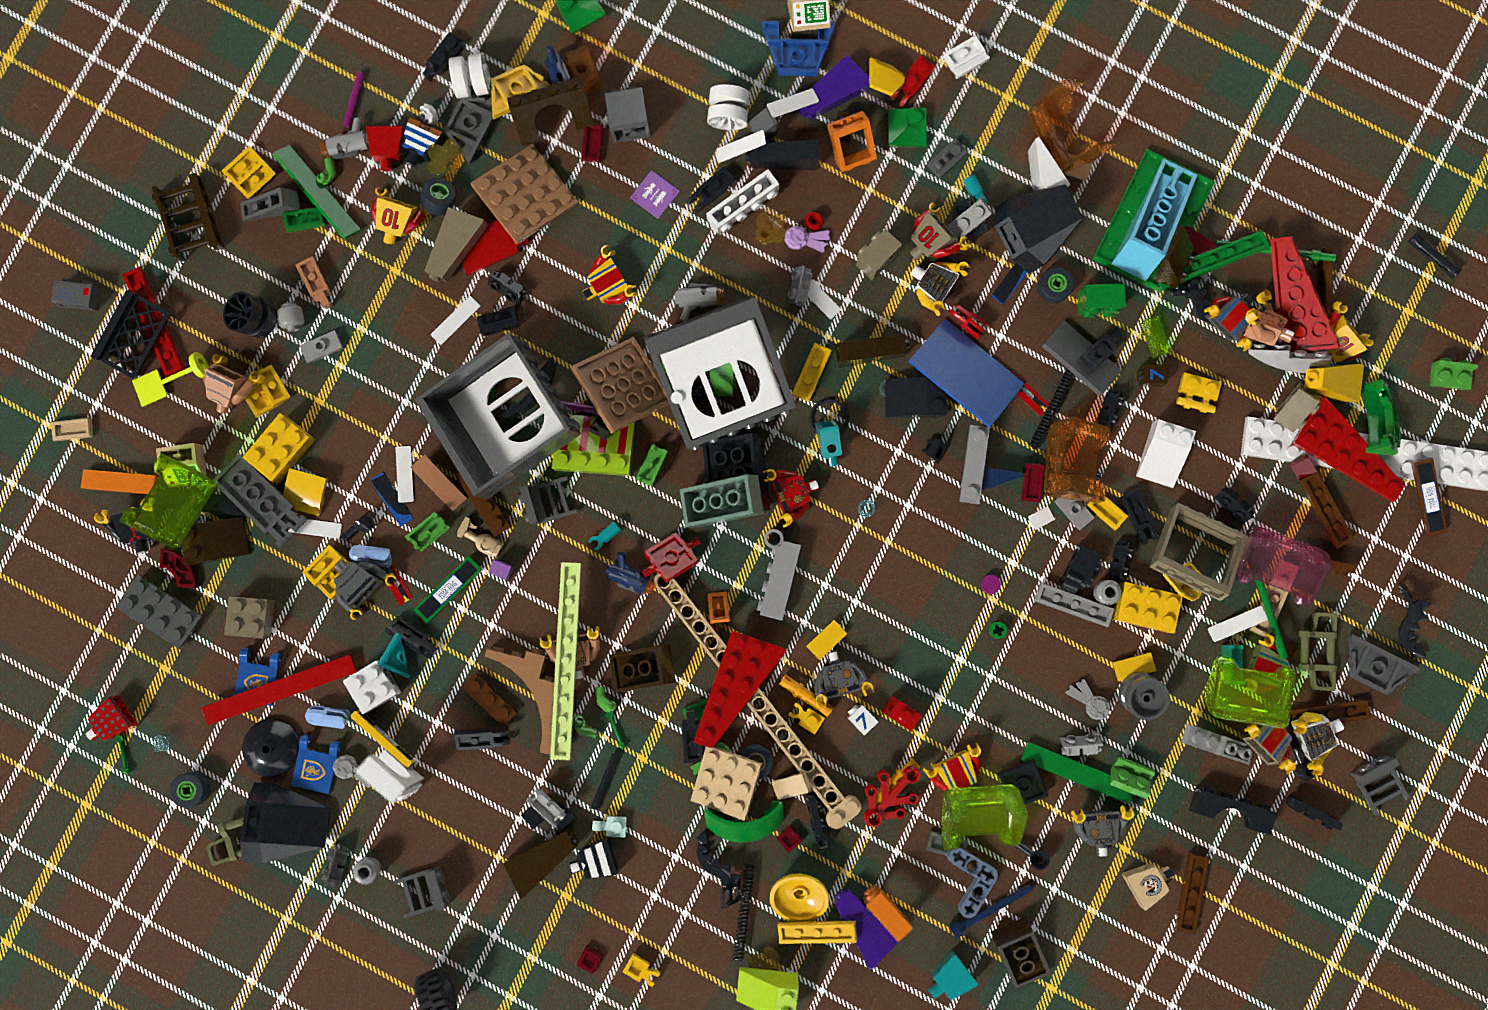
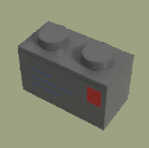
M63 278L62 281L54 280L51 303L60 307L97 311L100 288L94 286V283L82 280L81 283H75V280Z

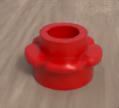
M817 212L809 213L805 217V226L808 229L815 231L823 224V218Z

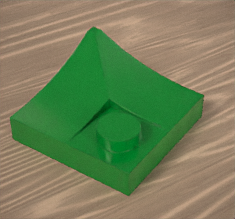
M555 0L572 35L591 26L606 15L598 0Z
M926 108L888 109L890 147H927Z

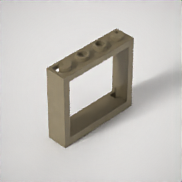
M1177 503L1169 510L1150 568L1221 601L1230 594L1248 536L1237 529L1224 525L1221 521H1215L1207 517L1204 513L1190 509L1187 505L1184 506ZM1176 518L1232 545L1220 583L1163 556Z

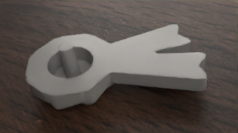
M1084 679L1081 682L1075 683L1080 691L1070 685L1069 690L1065 693L1085 704L1086 713L1092 719L1103 720L1110 713L1108 701L1104 697L1093 696Z
M347 754L337 757L333 764L336 776L342 779L354 776L367 788L371 786L356 773L361 765L357 764L354 757Z

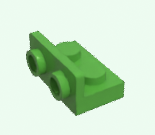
M1440 358L1439 361L1431 363L1429 386L1470 390L1473 370L1478 369V365L1471 364V361L1467 360L1452 362L1451 358Z
M1119 756L1111 767L1110 785L1147 799L1150 795V780L1155 775V770Z

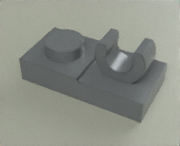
M954 139L927 166L940 179L968 151Z

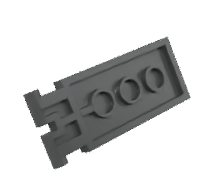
M238 454L212 482L265 534L268 535L270 533L276 539L274 543L281 548L292 536L288 530L291 528L296 532L308 519L304 515L299 517L293 511L295 506L257 469L243 459L242 454Z

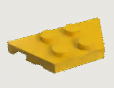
M526 65L491 78L493 119L510 113L507 98L516 94L530 92L533 89L548 87L551 84L546 82L543 76L534 73Z

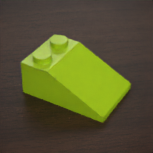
M740 967L736 1001L755 1010H796L799 973Z

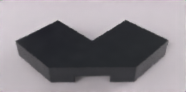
M555 802L567 814L557 825L562 831L576 816L564 802ZM532 806L521 814L533 830L545 820Z

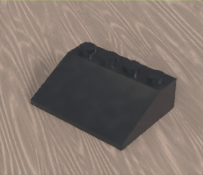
M750 433L721 438L714 443L709 441L703 443L706 483L743 475H758L763 511H770L768 482L764 481L767 479V473H763V471H766L763 435Z

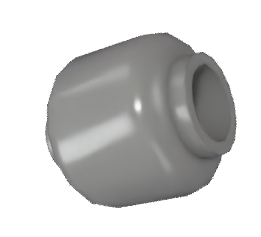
M294 302L280 305L281 308L277 310L280 327L287 329L288 332L300 330L299 327L305 322L302 308Z
M1102 580L1095 585L1093 590L1095 599L1103 605L1115 604L1121 597V588L1113 580Z
M365 857L359 860L353 868L355 880L363 885L374 882L381 874V864L373 857Z

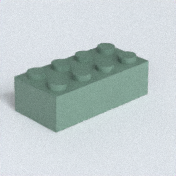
M743 475L680 489L685 527L697 528L764 514L758 475Z

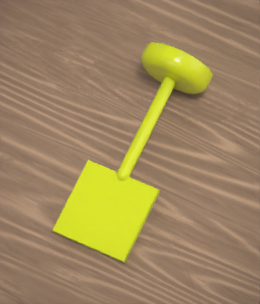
M194 352L189 356V368L165 379H161L159 371L154 370L136 380H132L141 406H147L168 396L164 384L193 371L198 377L203 378L205 376V368H209L206 359L200 353Z

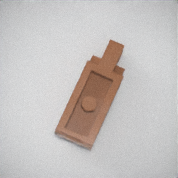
M311 256L295 264L310 296L315 302L320 301L325 309L332 307L331 301L328 296L332 295L330 288L315 258Z

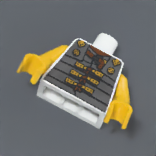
M936 262L931 263L926 271L916 265L910 275L920 280L915 289L917 290L916 294L921 305L934 310L935 314L939 316L940 312L938 309H946L942 301L957 280L958 273L960 272L962 276L968 275L963 270L964 268H971L968 263Z
M1305 712L1298 720L1292 721L1291 725L1301 745L1302 753L1312 761V763L1307 765L1308 769L1313 770L1312 775H1321L1323 773L1322 764L1325 758L1338 744L1335 733L1344 730V727L1339 719L1330 722L1321 714Z

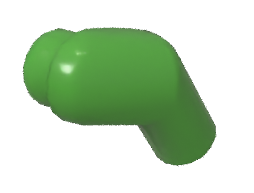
M326 158L324 160L326 170L317 175L319 183L327 185L336 176L334 158Z
M605 686L596 687L597 705L605 712L614 711L616 703L606 698Z
M575 716L573 726L578 735L596 738L598 729L588 727L583 716Z

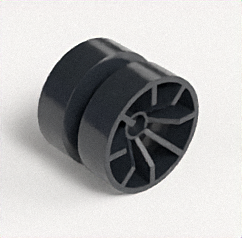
M239 291L232 294L225 303L223 320L228 329L261 339L267 337L275 328L277 309L269 300Z

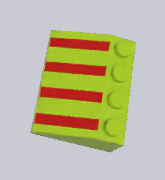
M569 414L571 419L574 418L580 426L578 430L581 435L553 453L552 469L566 472L631 476L635 422L612 433L607 440H604L588 431L589 426L597 416Z

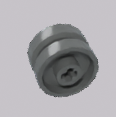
M1135 672L1128 675L1121 682L1118 698L1121 705L1135 717L1142 720H1154L1166 711L1169 705V692L1167 687L1152 675L1144 672Z

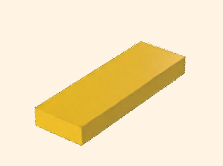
M814 342L792 392L793 396L806 402L810 401L831 354V349Z

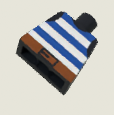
M409 117L401 143L403 150L409 153L405 163L415 167L419 158L429 162L445 141L446 137L444 134Z

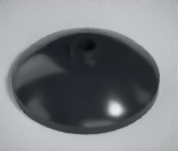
M271 718L259 721L247 731L242 744L243 758L248 767L258 775L264 777L283 775L296 764L300 737L292 725L281 719ZM265 746L270 748L269 752L265 751Z

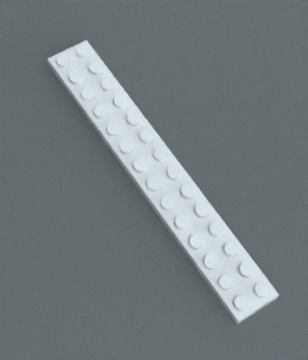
M1254 417L1245 418L1241 455L1292 462L1308 455L1314 466L1333 468L1291 444L1299 429H1296L1293 433L1274 420ZM1359 433V435L1368 443L1369 434ZM1401 439L1396 455L1377 454L1398 478L1414 480L1411 462L1432 457L1438 484L1488 491V452Z

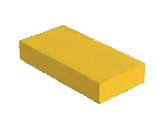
M1097 491L1085 505L1114 531L1128 517L1124 511L1100 491Z
M833 620L806 647L820 660L847 633Z
M1151 652L1112 662L1118 681H1123L1128 675L1135 672L1151 673L1156 671Z

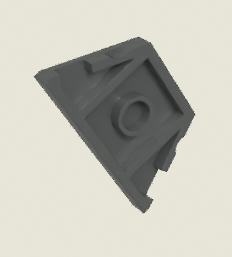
M477 97L475 99L460 98L444 129L446 135L469 164H472L494 121L492 117V99H485V97Z
M1353 634L1348 636L1349 677L1385 695L1390 694L1395 690L1396 686L1403 684L1409 676L1420 670L1419 667Z

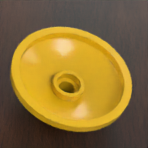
M805 874L784 876L772 886L770 891V904L775 913L791 922L814 921L825 913L829 903L826 887L816 878Z

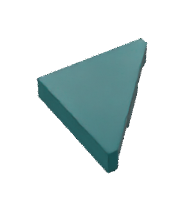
M396 632L377 664L409 679L410 675L406 665L407 660L401 641L402 636Z

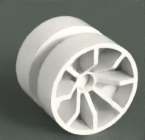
M482 53L469 55L468 66L463 56L449 58L450 77L457 99L470 97L471 86H473L477 96L490 94V74Z
M727 84L716 85L710 88L709 104L711 106L708 108L707 123L715 128L724 130L745 128L748 117L746 108L749 105V91L740 86Z

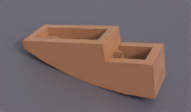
M424 454L411 466V469L452 511L456 510L468 499L429 456Z

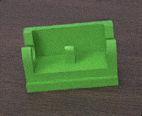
M651 445L635 480L653 487L669 454L668 451Z
M434 512L408 533L405 538L414 545L416 550L423 552L451 527L439 513Z

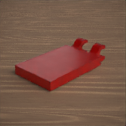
M496 220L487 225L485 231L461 263L466 274L470 276L520 253L518 247L529 243V240L526 238L519 244H516L500 222Z

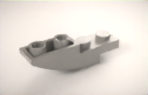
M1255 342L1249 348V354L1263 363L1296 373H1306V369H1310V366L1330 367L1332 361V353H1327L1326 351L1307 353L1305 350L1291 352V345H1286L1284 342H1276L1274 346Z
M1186 724L1181 743L1249 765L1253 750L1248 744Z

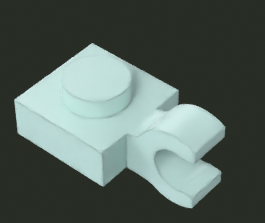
M607 816V821H593L592 831H606V837H625L627 817Z

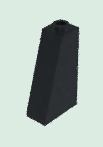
M819 140L766 143L747 151L746 162H749V168L817 170Z

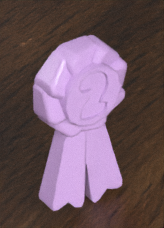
M793 226L786 231L785 242L791 249L799 250L807 245L819 252H824V247L827 243L821 241L830 240L828 236L829 231L807 233L803 227Z

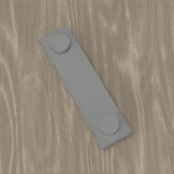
M969 426L959 502L980 503L989 427Z
M1043 583L1039 584L1034 599L1035 602L1105 627H1109L1115 610Z

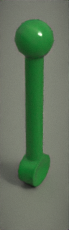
M607 712L606 716L607 718H610L611 724L619 741L618 747L620 749H624L626 747V743L622 741V738L614 721V712Z
M123 735L116 736V742H118L120 746L122 762L124 767L122 772L123 774L128 775L131 772L130 768H128L123 745L125 737Z

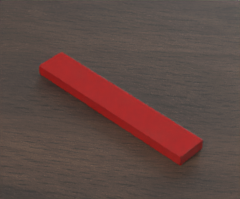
M141 267L122 274L128 290L135 291L158 305ZM139 300L136 306L138 313L146 312L145 303ZM159 311L152 313L154 322H161L163 318L162 313ZM148 314L140 316L144 326L151 324ZM165 325L153 348L165 377H169L184 370L185 367L168 327ZM152 327L145 329L149 339L154 335Z

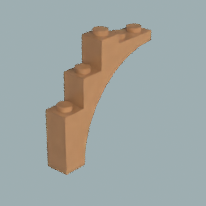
M497 646L487 649L485 657L498 661L513 670L532 692L542 721L540 752L550 755L555 677L545 675L542 678L548 655H544L543 650L532 648V651H526L525 657H522L523 653L512 651L511 654L506 653L504 648Z

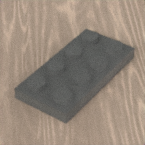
M141 575L135 577L115 606L178 649L183 648L204 617Z

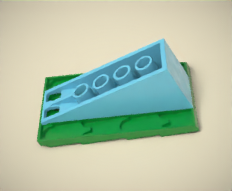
M1146 149L1092 260L1160 293L1161 289L1157 281L1153 280L1155 277L1154 273L1158 270L1162 259L1165 257L1179 226L1193 228L1215 182Z

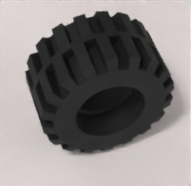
M442 967L425 972L415 978V994L420 1010H457V996L453 983Z

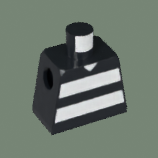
M606 836L580 849L578 852L580 859L570 862L572 873L583 871L586 879L615 876L619 872L610 839Z

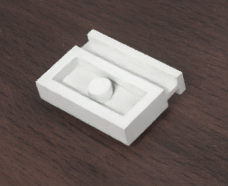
M976 35L943 54L944 60L951 71L954 72L956 79L990 59Z

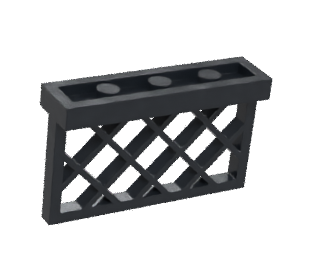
M126 290L90 357L100 360L136 380L172 313L142 297L141 294L132 290ZM139 300L145 303L146 312L138 313L136 306ZM157 311L163 313L164 317L161 322L155 323L152 313ZM148 314L151 324L142 327L139 316ZM135 318L138 328L129 330L128 320ZM152 327L154 335L151 339L146 340L143 329ZM139 331L142 341L133 343L130 333ZM126 334L129 344L120 347L118 339L121 335ZM143 344L145 351L143 355L137 356L134 346ZM130 347L133 358L124 360L121 349ZM117 351L120 361L113 363L108 360L111 352ZM134 360L136 368L133 373L127 370L125 362Z

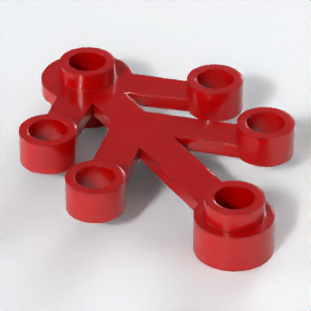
M907 766L904 769L903 777L890 792L888 785L890 776L888 772L880 770L877 773L881 787V802L877 807L875 800L877 795L876 787L872 784L865 787L864 791L868 797V810L865 811L863 819L868 826L877 827L881 824L882 820L903 819L906 816V811L900 805H914L918 802L919 797L914 791H909L905 796L897 797L908 783H916L919 780L920 773L915 766ZM886 774V777L884 779L880 778L882 775ZM870 789H874L872 793H868ZM911 796H915L913 800H909ZM898 805L893 811H884L888 806Z

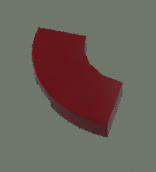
M160 548L159 567L167 569L173 574L177 587L199 588L195 568L185 565L184 556L174 550Z

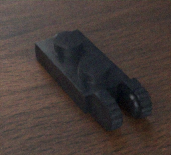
M723 166L699 186L696 192L686 200V203L690 205L700 196L703 201L693 209V212L697 214L734 185L737 180Z
M1137 489L1120 496L1121 502L1142 545L1148 543L1143 531L1144 528L1148 527L1149 534L1154 541L1159 539L1154 526L1155 523L1140 490Z
M497 726L494 729L455 730L453 734L457 751L490 749L507 746L511 743V739L505 736L509 733V729L506 726Z
M1289 796L1285 800L1286 804L1296 812H1304L1303 815L1313 821L1316 818L1321 820V825L1331 831L1333 827L1341 831L1343 823L1295 796Z

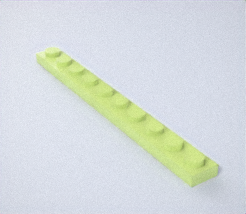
M561 562L550 759L571 760L581 563Z

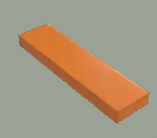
M83 469L81 488L156 495L159 476Z

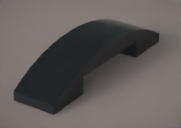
M552 357L540 369L548 375L550 386L557 369V362ZM531 392L521 405L513 401L502 416L508 421L528 412L538 402Z

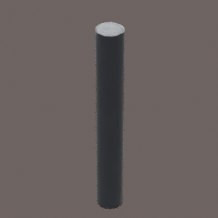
M615 753L611 754L591 805L593 810L598 811L619 755Z

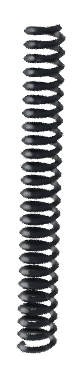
M1067 368L1066 372H1064L1065 375L1062 376L1063 378H1061V382H1059L1060 385L1057 386L1058 388L1056 389V392H1054V395L1052 396L1053 398L1047 406L1048 408L1046 409V412H1044V415L1042 416L1043 419H1040L1041 422H1039V425L1037 426L1038 429H1036V432H1034V436H1032L1033 439H1031V442L1029 443V445L1036 450H1038V448L1032 446L1031 444H1034L1038 447L1040 445L1033 441H1037L1038 443L1042 442L1035 439L1034 437L1043 440L1042 437H1039L1036 434H1039L1043 437L1045 436L1037 430L1047 433L1045 430H1042L1039 427L1048 430L1047 427L1041 424L1050 426L1048 423H1045L1042 420L1052 423L1050 420L1044 417H1048L1049 419L1053 420V418L1048 416L1047 414H1050L1052 416H1055V414L1050 413L1048 410L1057 413V411L1051 409L1050 407H1053L1054 409H1058V407L1053 406L1051 403L1060 406V404L1054 402L1053 400H1056L1059 403L1062 402L1061 400L1055 398L1058 397L1060 399H1063V397L1058 396L1056 393L1065 396L1064 393L1067 392L1066 390L1060 388L1063 387L1065 389H1068V387L1062 385L1061 383L1070 386V384L1067 382H1072L1071 380L1066 379L1064 376L1070 379H1074L1072 376L1075 375L1072 372H1069Z
M745 863V865L751 866L753 868L745 867L744 869L751 870L753 872L744 871V873L751 874L752 876L743 875V877L750 878L751 880L743 879V881L750 882V884L742 883V885L750 887H741L742 889L749 890L741 891V893H746L749 895L740 896L749 899H740V901H746L748 903L739 904L746 905L748 907L740 906L739 909H745L748 911H738L739 913L747 914H739V917H745L747 919H737L738 921L746 922H737L738 925H744L746 927H736L737 929H744L745 931L736 930V932L743 933L745 935H735L737 937L744 938H735L736 941H743V943L734 942V944L742 945L743 947L734 946V948L736 949H742V951L733 950V952L741 953V955L733 954V956L741 957V959L732 958L735 961L741 962L744 959L743 952L745 951L744 944L746 943L744 940L746 939L745 936L747 934L745 932H747L746 928L748 927L746 924H748L747 920L749 919V904H751L750 897L752 896L751 889L753 888L752 881L754 880L753 873L755 872L753 870L755 869V866Z

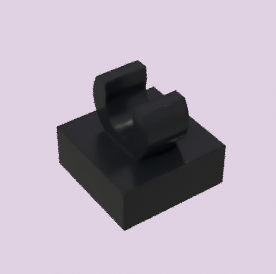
M935 438L932 441L928 439L927 443L931 446L928 450L922 448V451L931 461L939 464L948 447L941 440Z

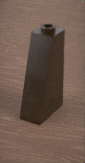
M904 334L839 342L835 349L838 368L904 357L907 355V351L910 350L908 339H905Z
M568 828L507 859L503 863L520 899L524 898L577 847L576 843L578 840L573 831L570 832Z

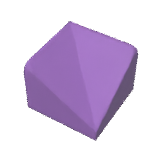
M495 559L492 561L489 573L509 580L514 567Z

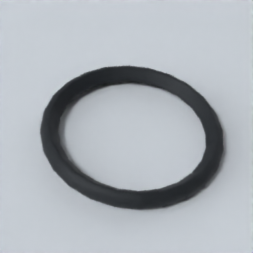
M824 399L816 403L809 415V423L812 430L816 433L813 422L815 410L824 403H834L840 406L845 414V424L839 431V435H842L849 424V413L846 407L834 399Z

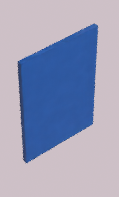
M946 319L935 328V331L908 361L989 428L1024 385V382Z

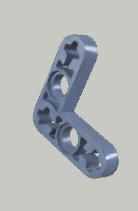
M951 846L947 850V859L953 865L974 877L958 904L959 912L965 918H972L977 914L995 884L998 873L991 865L963 848ZM954 852L964 858L963 862L956 857L954 858ZM971 860H976L977 865L975 869L969 870L968 863ZM981 869L985 870L986 872H990L991 876L986 877L982 872H980ZM979 886L982 887V893L979 896H974V889ZM972 897L976 902L974 903L969 898ZM965 906H970L971 910H965L964 908Z

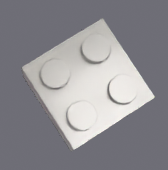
M379 660L343 680L362 714L371 712L402 693L389 670L377 664Z

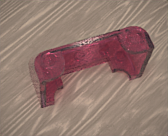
M1253 526L1247 538L1235 578L1244 584L1253 582V580L1260 581L1291 593L1294 601L1300 605L1307 604L1312 606L1331 567L1330 556L1327 552L1317 547L1259 526Z

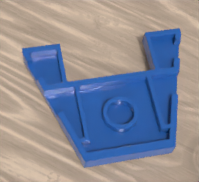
M762 21V29L778 75L817 76L834 32L835 22H830V28L818 29V39L816 40L779 39V21Z

